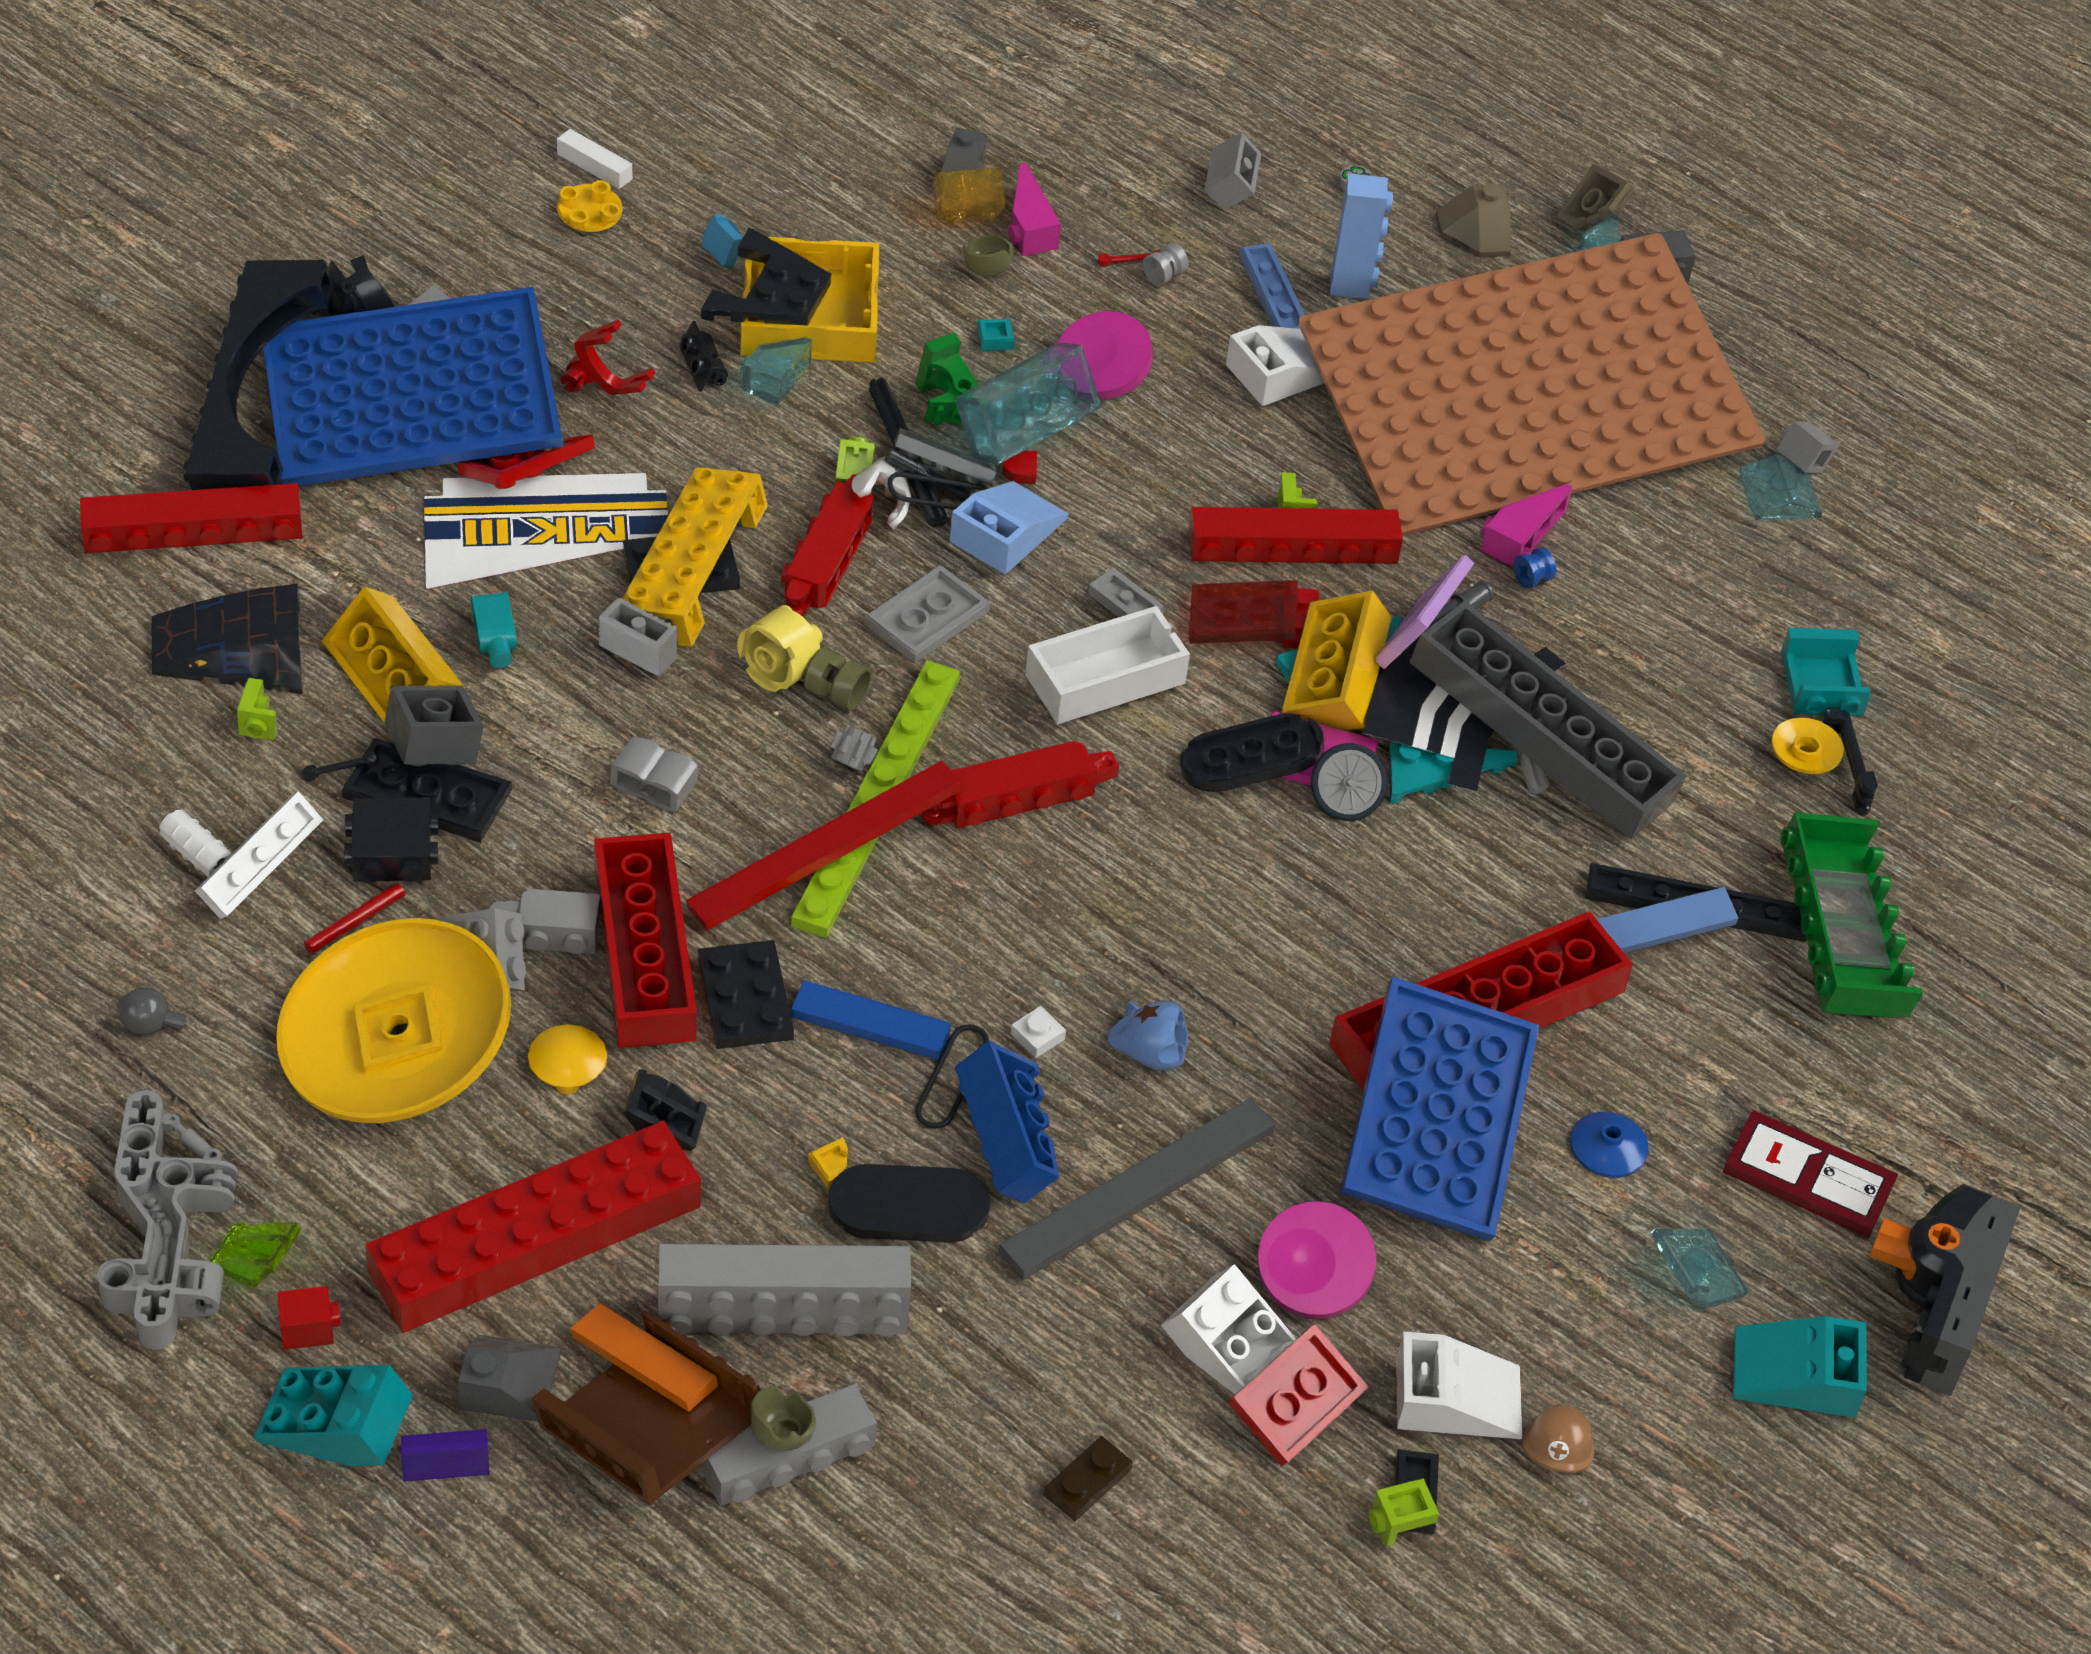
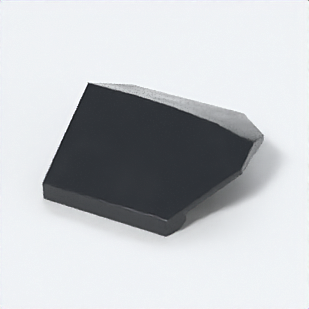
M639 1069L635 1074L623 1114L636 1131L664 1120L682 1150L692 1151L697 1144L707 1105L702 1101H695L682 1088L663 1077L648 1074L646 1070Z

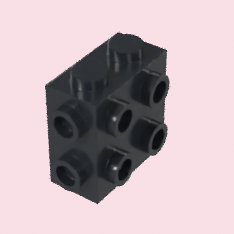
M430 797L353 799V813L345 814L346 837H352V843L344 844L345 866H352L353 882H413L431 880V865H438V842H431V836L439 835L438 813H431Z

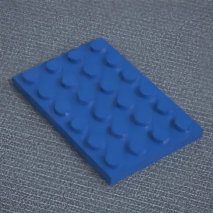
M1392 977L1388 982L1340 1193L1491 1241L1496 1235L1539 1025Z

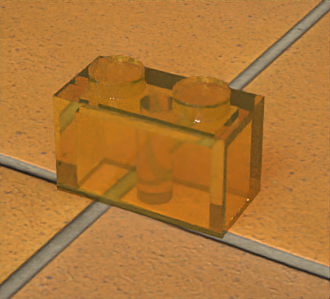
M1001 167L937 172L932 180L937 219H946V222L949 223L961 222L966 217L978 216L979 220H990L996 218L997 214H1001L1006 206Z

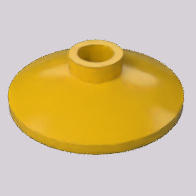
M1793 718L1782 722L1776 727L1771 740L1772 749L1776 757L1783 764L1795 771L1806 774H1822L1833 770L1841 762L1844 753L1843 743L1839 735L1825 723L1810 718Z

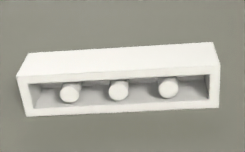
M569 129L557 138V154L614 187L620 189L632 180V163L572 129Z

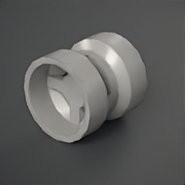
M1176 243L1167 244L1161 248L1159 253H1151L1143 260V270L1146 277L1157 286L1169 282L1172 276L1176 277L1183 274L1189 266L1185 251Z

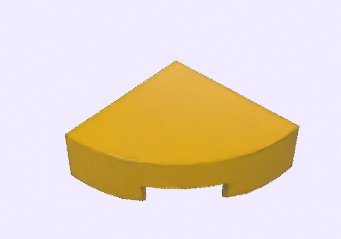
M843 1137L808 1153L809 1164L828 1190L834 1179L847 1169L848 1148Z

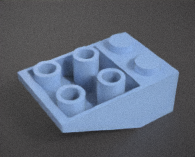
M1012 481L973 493L952 512L950 542L1006 575L1066 521L1069 513Z

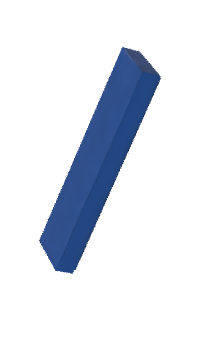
M805 980L791 1008L792 1018L939 1060L951 1031L950 1022Z

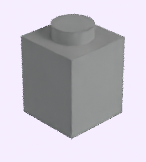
M1794 421L1793 424L1784 430L1781 437L1782 441L1777 450L1805 473H1822L1839 447V444L1813 423Z

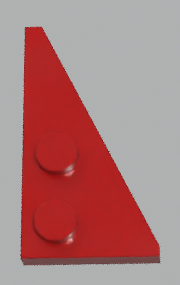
M590 434L565 438L563 446L545 451V449L495 456L491 457L490 463L481 465L469 462V460L457 462L459 475L493 484L498 489L510 488L515 486L516 481L520 479L539 476L543 473L542 470L595 449L594 438Z

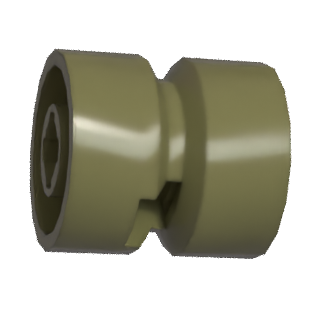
M824 647L818 651L811 661L806 672L804 686L806 690L822 698L831 696L833 703L853 711L860 705L867 694L872 680V670L854 660L846 662L844 655Z

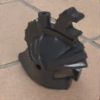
M363 255L350 260L356 273L348 278H345L333 260L330 262L328 269L334 285L327 309H317L310 314L315 315L319 313L321 315L325 313L329 317L396 306L387 290L374 278L368 269Z

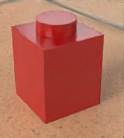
M328 1286L277 1292L283 1350L334 1344L332 1327L341 1326L338 1301L330 1302Z

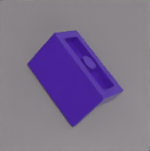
M487 1429L401 1436L403 1482L490 1475Z

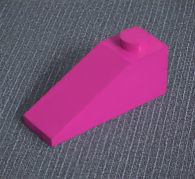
M1020 163L1012 224L1008 226L1010 242L1016 244L1022 256L1059 249L1061 223L1027 163Z
M1564 484L1503 506L1494 517L1489 516L1482 526L1481 535L1484 537L1481 551L1514 567V559L1521 554L1529 555L1567 511L1572 486Z

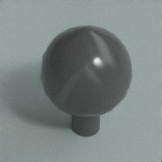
M142 987L134 989L122 997L117 1004V1009L124 1026L132 1033L138 1035L154 1034L161 1029L162 1025L182 1030L187 1016L167 1010L168 1002L165 997L153 988Z

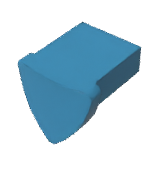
M714 214L708 222L701 245L723 267H734L738 257V245L743 237L739 234L737 226L728 217Z

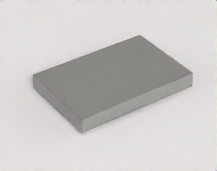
M939 565L867 614L864 625L915 664L990 612L991 603L943 566Z

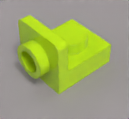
M850 437L848 440L840 439L835 483L838 481L845 484L852 474L858 475L870 466L874 460L875 443H870L862 437Z
M1282 472L1277 493V508H1317L1316 499L1302 498V488L1296 487V473Z
M248 678L237 709L239 735L256 739L275 740L277 735L276 712L269 710V696L264 695L263 680Z
M1422 1478L1376 1490L1373 1506L1369 1509L1368 1515L1374 1533H1380L1385 1546L1395 1544L1396 1536L1399 1532L1437 1523L1439 1512L1425 1480Z

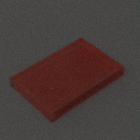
M1298 580L1192 584L1189 623L1190 644L1296 640Z

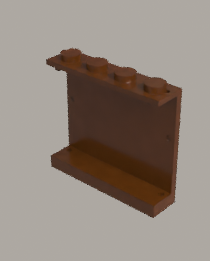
M645 1311L641 1315L647 1333L711 1372L717 1378L718 1387L689 1412L614 1364L565 1402L545 1388L531 1399L541 1429L648 1505H651L751 1425V1402L756 1393L761 1391V1389L751 1376L747 1374L742 1375L733 1369L723 1357L713 1356L704 1350L697 1340L691 1337L686 1338L677 1332L667 1320H659Z

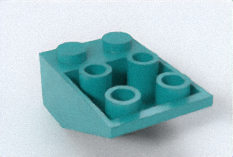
M1822 1316L1735 1327L1733 1399L1856 1417L1867 1392L1866 1322Z
M390 1365L287 1367L283 1369L253 1438L259 1443L346 1466L384 1465L413 1394Z

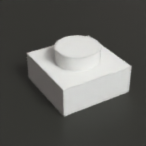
M1040 1006L1013 1023L1010 1034L1037 1058L1064 1041L1066 1029Z

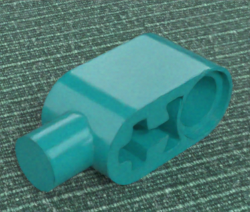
M508 592L471 596L472 617L479 653H488L490 664L495 668L509 666L512 662L510 651L517 650V643Z

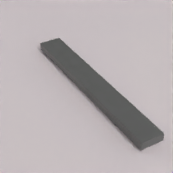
M1249 1098L1000 1243L999 1253L1024 1280L1274 1132L1275 1123Z

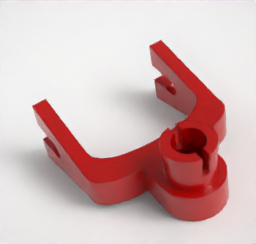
M617 319L580 335L574 343L577 355L567 365V372L561 377V384H565L568 380L564 388L573 393L579 392L583 384L595 381L610 395L638 393L644 390L646 387L645 381L651 380L656 372L653 368L621 379L615 376L599 358L593 345L608 344L613 337L611 333L617 332L622 325Z

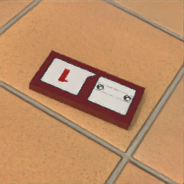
M1752 1110L1722 1172L1869 1238L1898 1177V1173L1754 1110Z

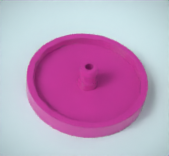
M1102 311L1078 319L1063 332L1056 346L1055 361L1061 380L1071 391L1086 398L1110 399L1130 392L1145 379L1152 366L1153 348L1147 330L1138 320L1124 313Z
M1327 1202L1300 1203L1281 1212L1266 1228L1258 1250V1271L1266 1292L1284 1310L1308 1319L1333 1318L1351 1310L1367 1294L1376 1268V1250L1368 1229L1358 1217L1347 1209Z

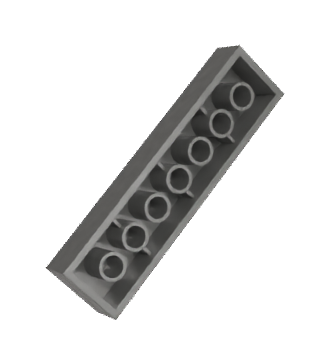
M1465 600L1420 635L1410 660L1414 667L1630 839L1634 838L1674 803L1687 777L1686 774Z

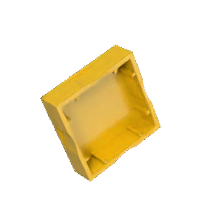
M768 237L831 273V285L808 326L764 323V318L746 317L744 322H741L740 356L875 363L880 243L838 240L805 241L795 238ZM745 258L743 299L747 298L766 264Z

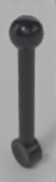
M369 752L362 758L322 767L308 765L303 769L302 773L306 780L312 781L320 774L365 764L375 766L380 759L377 753Z

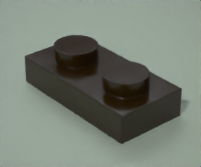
M1101 1435L1045 1486L1044 1497L1076 1522L1131 1471L1133 1461Z

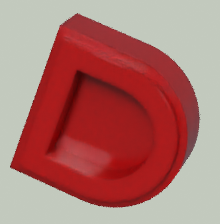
M1014 450L1008 452L1002 462L1003 475L1008 480L1016 483L1036 484L1037 451Z

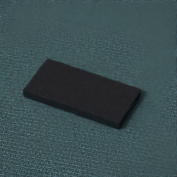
M374 738L363 757L369 752H375L379 755L380 760L375 766L367 764L356 766L342 788V797L350 801L366 798L430 797L431 813H438L440 830L481 843L511 793L512 782L457 764H425L424 766L404 764L394 744Z

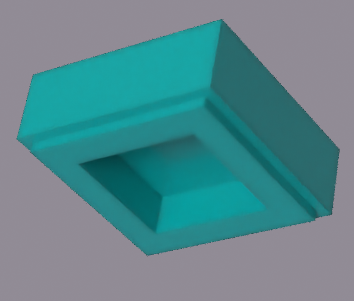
M1010 318L977 320L976 329L981 351L1014 350L1015 339Z

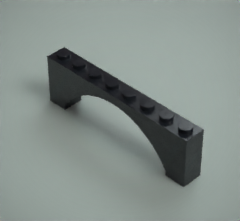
M325 260L246 261L243 273L239 275L237 280L238 290L235 301H232L230 304L228 325L223 328V342L220 353H217L215 356L213 377L207 383V398L205 405L199 411V425L196 434H193L191 439L192 450L190 457L183 466L184 479L189 483L192 490L280 484L283 467L274 447L263 446L252 438L238 421L237 399L239 388L252 361L276 335L315 310L327 309L334 281Z

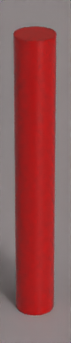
M399 883L392 885L304 941L305 949L311 955L404 897L405 891Z

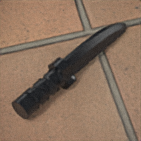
M893 448L889 449L885 457V461L901 467L902 470L911 474L947 479L930 470V465L923 461L918 463ZM929 482L962 501L970 497L959 486Z

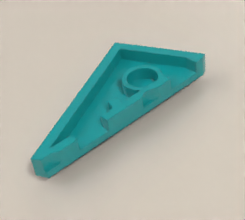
M1391 741L1389 747L1390 803L1401 802L1404 795L1421 791L1425 795L1434 792L1438 788L1453 786L1449 785V779L1454 758ZM1486 749L1481 772L1490 770L1492 774L1505 771L1510 766H1515L1517 751Z

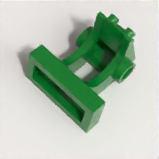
M955 332L925 342L915 381L921 393L940 388L945 393L928 400V408L923 420L924 422H934V425H941L942 422H953L955 424L974 422L979 404L978 383L959 354L961 341Z

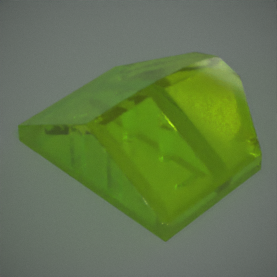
M244 1222L236 1223L210 1262L221 1266L224 1270V1276L255 1288L275 1271L300 1233L301 1228L296 1222H271L247 1226Z

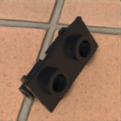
M692 321L686 334L682 336L679 347L698 391L702 392L706 383H713L717 386L725 384L728 372L722 360L717 359L719 354L711 334L699 331L696 322Z

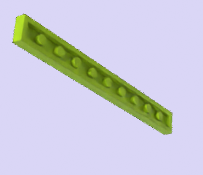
M926 660L848 811L910 778L960 681V670ZM879 836L815 871L791 917V927L827 938Z

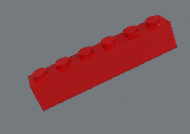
M298 483L80 498L84 553L303 539Z
M1192 507L1188 528L1191 561L1398 564L1403 542L1398 510Z

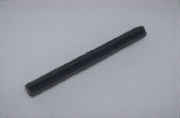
M882 377L877 380L872 379L869 382V392L893 446L899 452L900 448L896 447L894 443L899 428L907 431L909 429L887 381ZM919 456L918 460L915 461L921 463L923 460L921 456ZM909 479L917 499L941 502L933 484L927 481L920 482L916 479ZM920 504L931 527L943 526L946 523L947 513L944 508Z

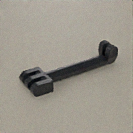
M1827 709L1822 723L1831 727L1837 734H1841L1855 783L1852 794L1854 807L1857 813L1867 815L1870 812L1874 793L1878 786L1874 771H1866L1850 714L1840 709Z

